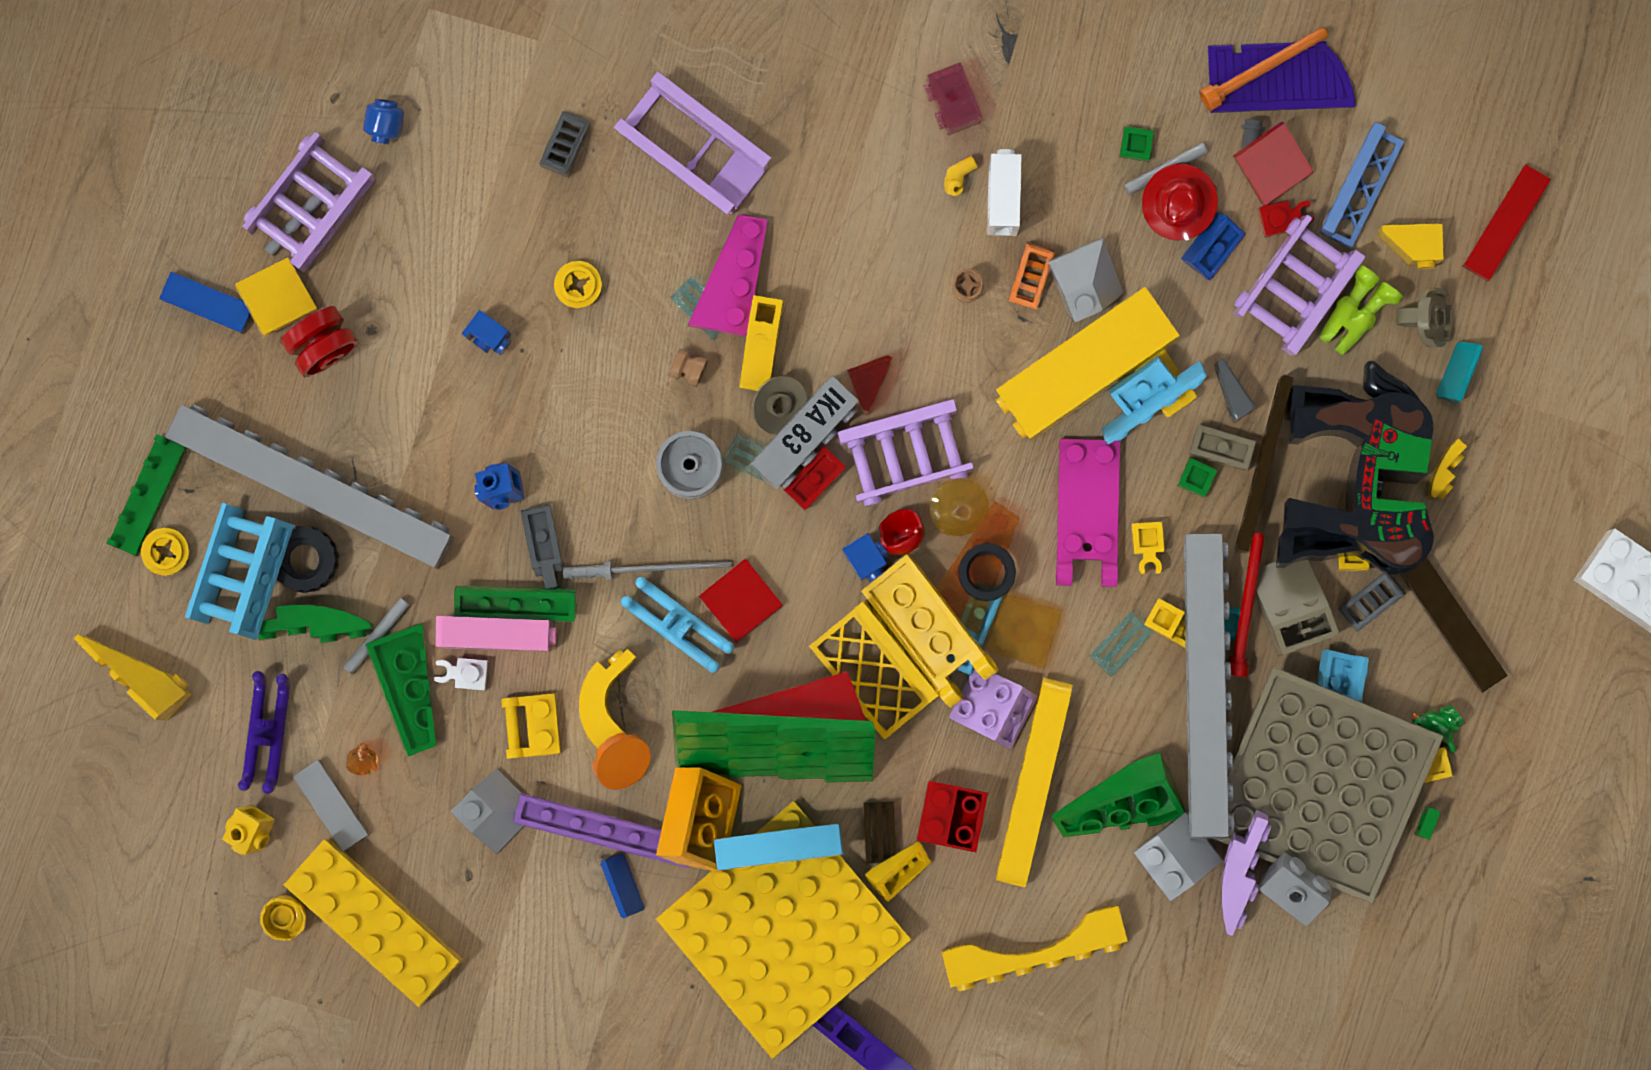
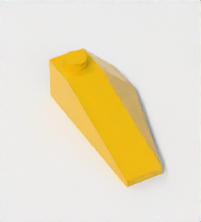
M77 634L74 638L97 663L103 667L107 665L110 668L108 671L109 675L116 682H119L126 688L127 686L130 687L126 693L155 720L168 721L192 695L186 689L189 684L177 673L172 676L170 673L85 635Z

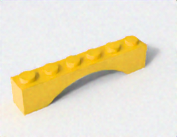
M1113 905L1087 912L1079 924L1065 937L1037 951L1020 954L998 953L968 943L941 950L950 987L957 986L958 991L974 988L975 981L986 979L987 984L1004 980V974L1013 971L1016 972V976L1034 972L1033 966L1045 963L1046 968H1051L1064 964L1063 958L1074 956L1075 961L1093 956L1092 951L1104 948L1105 953L1122 949L1121 943L1128 942L1119 906Z

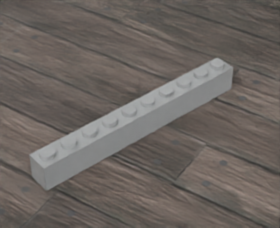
M191 404L190 409L183 405L180 406L165 436L166 438L439 569L454 538L447 534L448 527L434 520L431 525L420 521L423 516L422 514L407 507L402 512L394 508L395 501L380 494L375 499L367 495L368 488L356 482H352L351 486L340 482L341 475L327 468L324 473L313 469L314 462L300 455L297 460L286 456L289 450L273 442L270 447L259 443L262 438L261 436L246 429L241 434L233 430L234 423L221 417L214 421L206 417L207 410L195 404Z
M1186 534L1184 537L1189 839H1226L1229 837L1228 832H1233L1234 830L1233 813H1228V801H1233V783H1227V771H1232L1233 766L1232 752H1227V740H1232L1231 722H1226V710H1231V692H1226L1225 680H1230L1231 677L1230 662H1225V650L1230 649V633L1224 632V620H1229V602H1224L1223 590H1228L1229 588L1228 572H1223V560H1228V543L1222 542V534Z

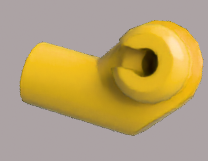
M971 155L947 169L944 181V189L947 194L959 196L964 189V176L978 169Z

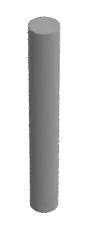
M1200 143L1126 183L1124 188L1128 195H1131L1144 188L1152 176L1160 169L1172 164H1188L1207 154L1208 151L1205 145Z
M323 183V184L321 185V186H323L325 189H327L329 192H332V191H333V190H332L328 185H326L325 183ZM312 195L301 208L311 215L323 201ZM292 217L281 230L291 237L302 223ZM272 239L264 249L274 256L282 245Z
M400 598L343 668L350 674H353L368 656L365 644L384 637L410 604Z

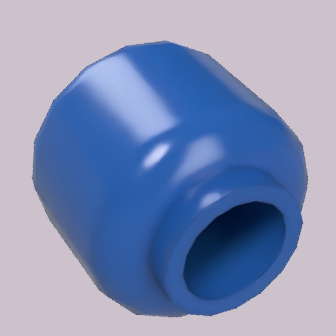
M375 99V103H370L366 107L363 130L366 134L372 135L371 141L389 144L390 139L399 138L401 135L404 111L398 107L397 102Z

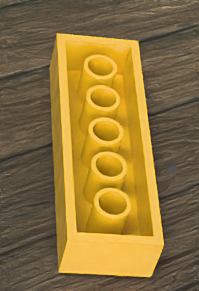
M324 839L283 884L418 1007L422 1006L463 961L461 956L348 854L342 852L340 847L331 839Z

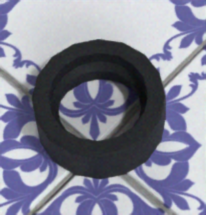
M984 543L974 546L965 553L960 561L958 576L961 586L968 595L976 600L987 602L997 600L1008 593L1015 581L1016 568L1014 560L1007 550L996 544ZM981 555H993L1000 559L1004 565V580L995 589H980L970 579V565L974 559Z

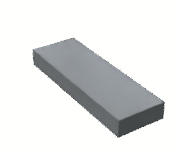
M320 760L315 761L293 776L342 852H345L369 835Z

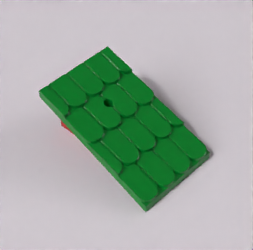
M848 671L712 712L672 710L674 753L677 768H703L715 774L727 773L728 777L778 776L784 780L824 779L825 783L873 782L876 730L873 722L866 721Z

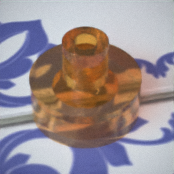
M358 744L356 749L349 751L347 754L346 767L353 774L369 775L377 769V754L369 749L367 744Z

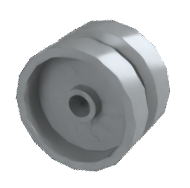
M691 430L678 432L666 439L660 447L656 459L657 474L665 488L676 497L687 500L701 499L712 493L721 482L724 471L722 455L714 441L703 433ZM688 459H692L693 463L695 462V467L692 470L684 468Z

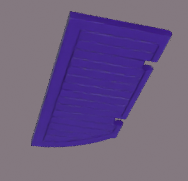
M1320 41L1308 48V51L1299 53L1226 95L1225 100L1221 102L1222 105L1210 111V113L1355 108V98L1352 84L1342 63L1326 45V41ZM1293 43L1241 44V53L1233 54V45L1208 46L1209 85L1214 86L1217 84L1220 86Z

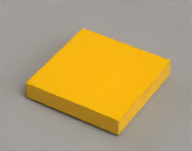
M288 257L235 283L236 290L263 338L317 311V307Z

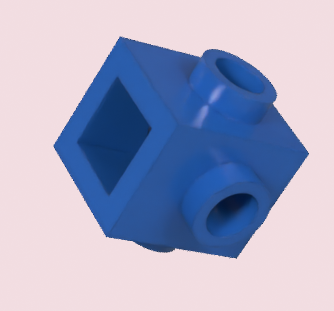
M492 464L485 467L484 471L475 473L477 483L474 486L475 495L480 502L494 510H501L509 507L510 503L525 499L520 471L510 464Z

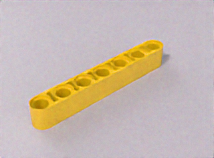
M1044 677L1042 679L996 874V881L1023 888L1026 887L1073 684Z

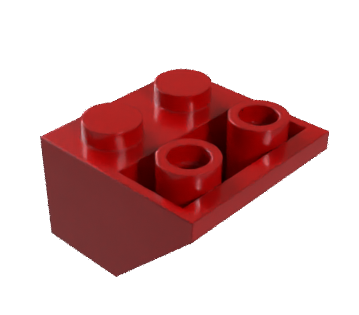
M928 781L916 840L976 853L988 793Z

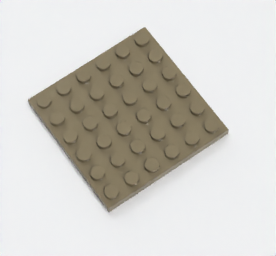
M1272 666L1234 756L1232 771L1227 773V783H1233V801H1228V813H1233L1234 830L1233 832H1228V838L1216 840L1229 845L1233 833L1245 837L1256 810L1268 815V824L1271 825V830L1265 843L1260 841L1256 852L1260 853V858L1274 863L1286 852L1292 858L1300 859L1305 864L1306 869L1315 876L1323 877L1330 887L1373 904L1444 736Z

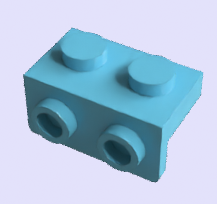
M1322 649L1316 684L1363 702L1362 695L1365 679L1368 676L1369 658Z

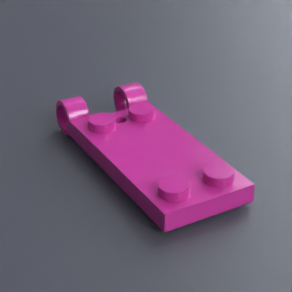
M1059 440L1056 586H1072V560L1101 561V587H1117L1120 440L1113 441L1110 444L1105 440ZM1086 543L1092 547L1089 552L1083 549V545Z

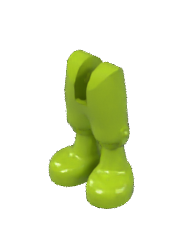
M1362 264L1354 273L1356 282L1351 294L1342 297L1336 302L1337 307L1318 337L1328 344L1339 333L1338 331L1342 326L1346 328V333L1341 336L1334 348L1342 356L1357 343L1367 330L1373 328L1376 319L1375 314L1379 309L1387 304L1398 305L1404 298L1391 285L1381 282L1364 308L1362 307L1358 310L1359 303L1380 280L1373 271Z

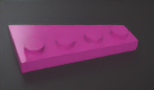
M738 214L688 323V327L743 337L747 336L753 295L755 294L767 226L766 219Z

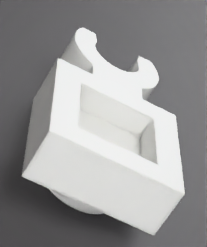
M457 658V666H452L448 661L438 660L436 665L445 666L447 674L444 677H434V681L447 683L451 679H455V688L486 691L489 661Z

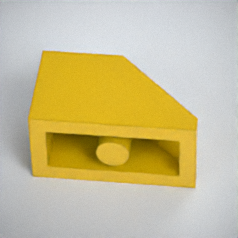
M1442 224L1382 225L1378 229V237L1408 265H1417V269L1427 270L1434 269L1435 264H1439L1444 260Z

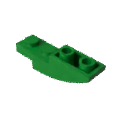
M314 605L276 606L277 619L263 621L258 641L277 638L276 633L288 631V636L306 634V628H309L310 638H319L320 643L338 641L337 636L349 634V639L367 637V631L374 630V624L359 616L328 607Z

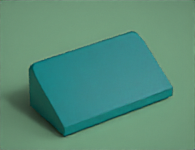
M1458 342L1436 392L1438 398L1453 404H1458L1463 400L1484 349L1482 345L1467 342Z

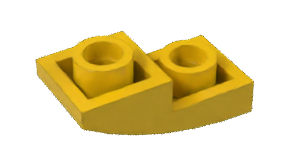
M1459 438L1454 440L1445 450L1433 470L1426 493V498L1430 501L1437 496L1443 499L1454 487L1450 482L1456 476L1447 468L1450 467L1453 470L1465 457L1462 452L1467 446Z

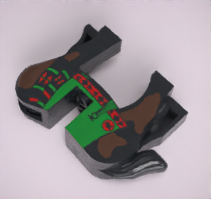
M1368 361L1364 365L1363 390L1373 397L1372 399H1360L1340 389L1293 385L1290 390L1287 420L1291 421L1289 444L1298 445L1306 440L1320 436H1336L1347 439L1356 446V450L1351 461L1347 480L1346 511L1293 498H1288L1284 503L1282 534L1278 537L1276 568H1286L1293 563L1304 560L1324 561L1344 556H1356L1384 573L1403 574L1417 567L1432 549L1434 534L1425 503L1376 499L1377 496H1381L1383 481L1417 484L1427 474L1433 435V419L1430 411L1420 401L1416 393L1406 383L1386 372L1375 361Z

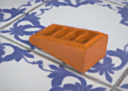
M1026 242L1008 301L1037 310L1050 270L1047 261L1054 258V250ZM1029 254L1046 258L1045 263L1028 259ZM1026 265L1041 269V275L1026 271ZM1025 277L1038 281V286L1023 283L1021 279ZM1018 289L1035 293L1034 299L1017 294Z

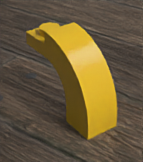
M629 649L624 653L618 650L607 661L610 664L607 669L597 661L588 672L581 687L579 696L580 719L588 738L597 749L608 738L618 733H626L610 715L607 697L615 680L638 659Z

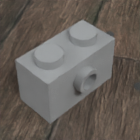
M1286 852L1261 875L1259 887L1262 893L1305 926L1330 903L1332 889L1323 877L1315 876L1306 869L1305 864L1300 859L1292 858Z

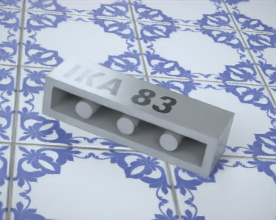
M830 377L748 466L774 490L778 489L780 485L785 489L796 477L793 471L800 464L805 467L817 455L813 450L818 444L822 442L826 445L837 433L833 428L841 420L846 423L857 412L854 406L859 400L836 378Z

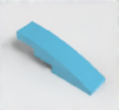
M840 824L714 840L717 870L787 863L844 854Z

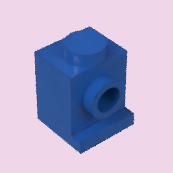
M478 310L461 333L469 341L474 336L476 339L473 343L486 353L491 349L502 355L511 343V340L508 339L511 333L481 310Z

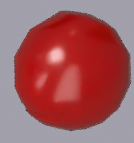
M911 509L897 510L889 514L879 525L881 532L879 539L884 549L893 555L913 552L919 548L925 536V529L919 515Z

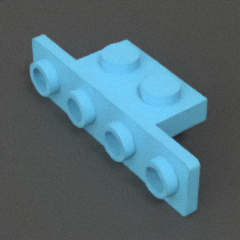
M1157 356L1109 389L1110 395L1124 413L1102 428L1105 441L1110 444L1113 441L1123 439L1136 425L1148 422L1155 412L1164 406L1168 407L1174 404L1181 394L1189 389L1193 390L1200 386L1207 377L1204 365L1198 361L1174 377L1160 357Z

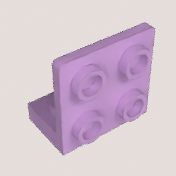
M973 669L962 690L964 699L954 706L949 718L1011 750L1038 696L997 674H994L988 680H984Z

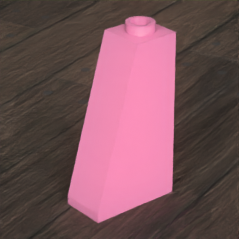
M436 616L435 647L442 649L551 652V645H556L557 629L552 627V622L549 620Z

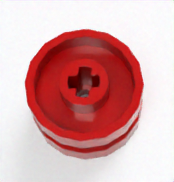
M329 306L311 314L289 329L280 339V343L289 355H298L294 364L304 378L311 377L331 367L347 356L359 343L349 328L340 329L344 319L335 306Z

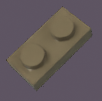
M1198 424L1189 454L1247 471L1256 441Z

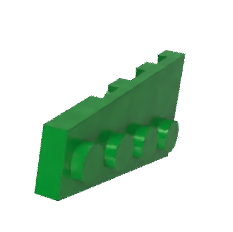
M423 623L365 644L406 757L436 747L426 665V650L423 638Z

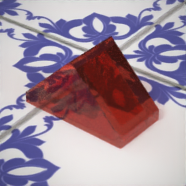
M886 355L847 370L862 413L869 414L890 368L893 357Z

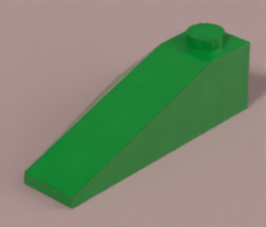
M1159 752L1130 763L1052 814V819L1064 838L1100 833L1103 828L1119 826V830L1130 829V824L1147 822L1148 827L1158 826L1175 820L1185 813V809L1171 771Z

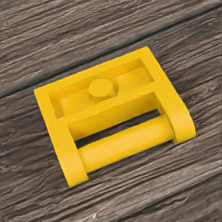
M555 693L501 699V706L505 708L509 748L506 750V759L561 754ZM518 706L526 707L529 748L520 747Z

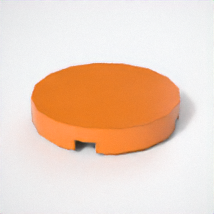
M618 733L608 738L599 746L596 751L597 757L595 762L593 761L592 763L594 776L604 787L612 790L625 789L638 782L646 773L651 759L649 746L636 734Z

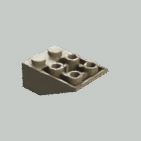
M1309 560L1293 563L1286 568H1276V561L1260 567L1255 594L1278 656L1340 635L1330 606Z

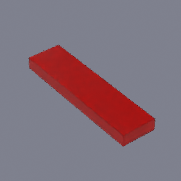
M1525 164L1462 267L1488 282L1551 179Z

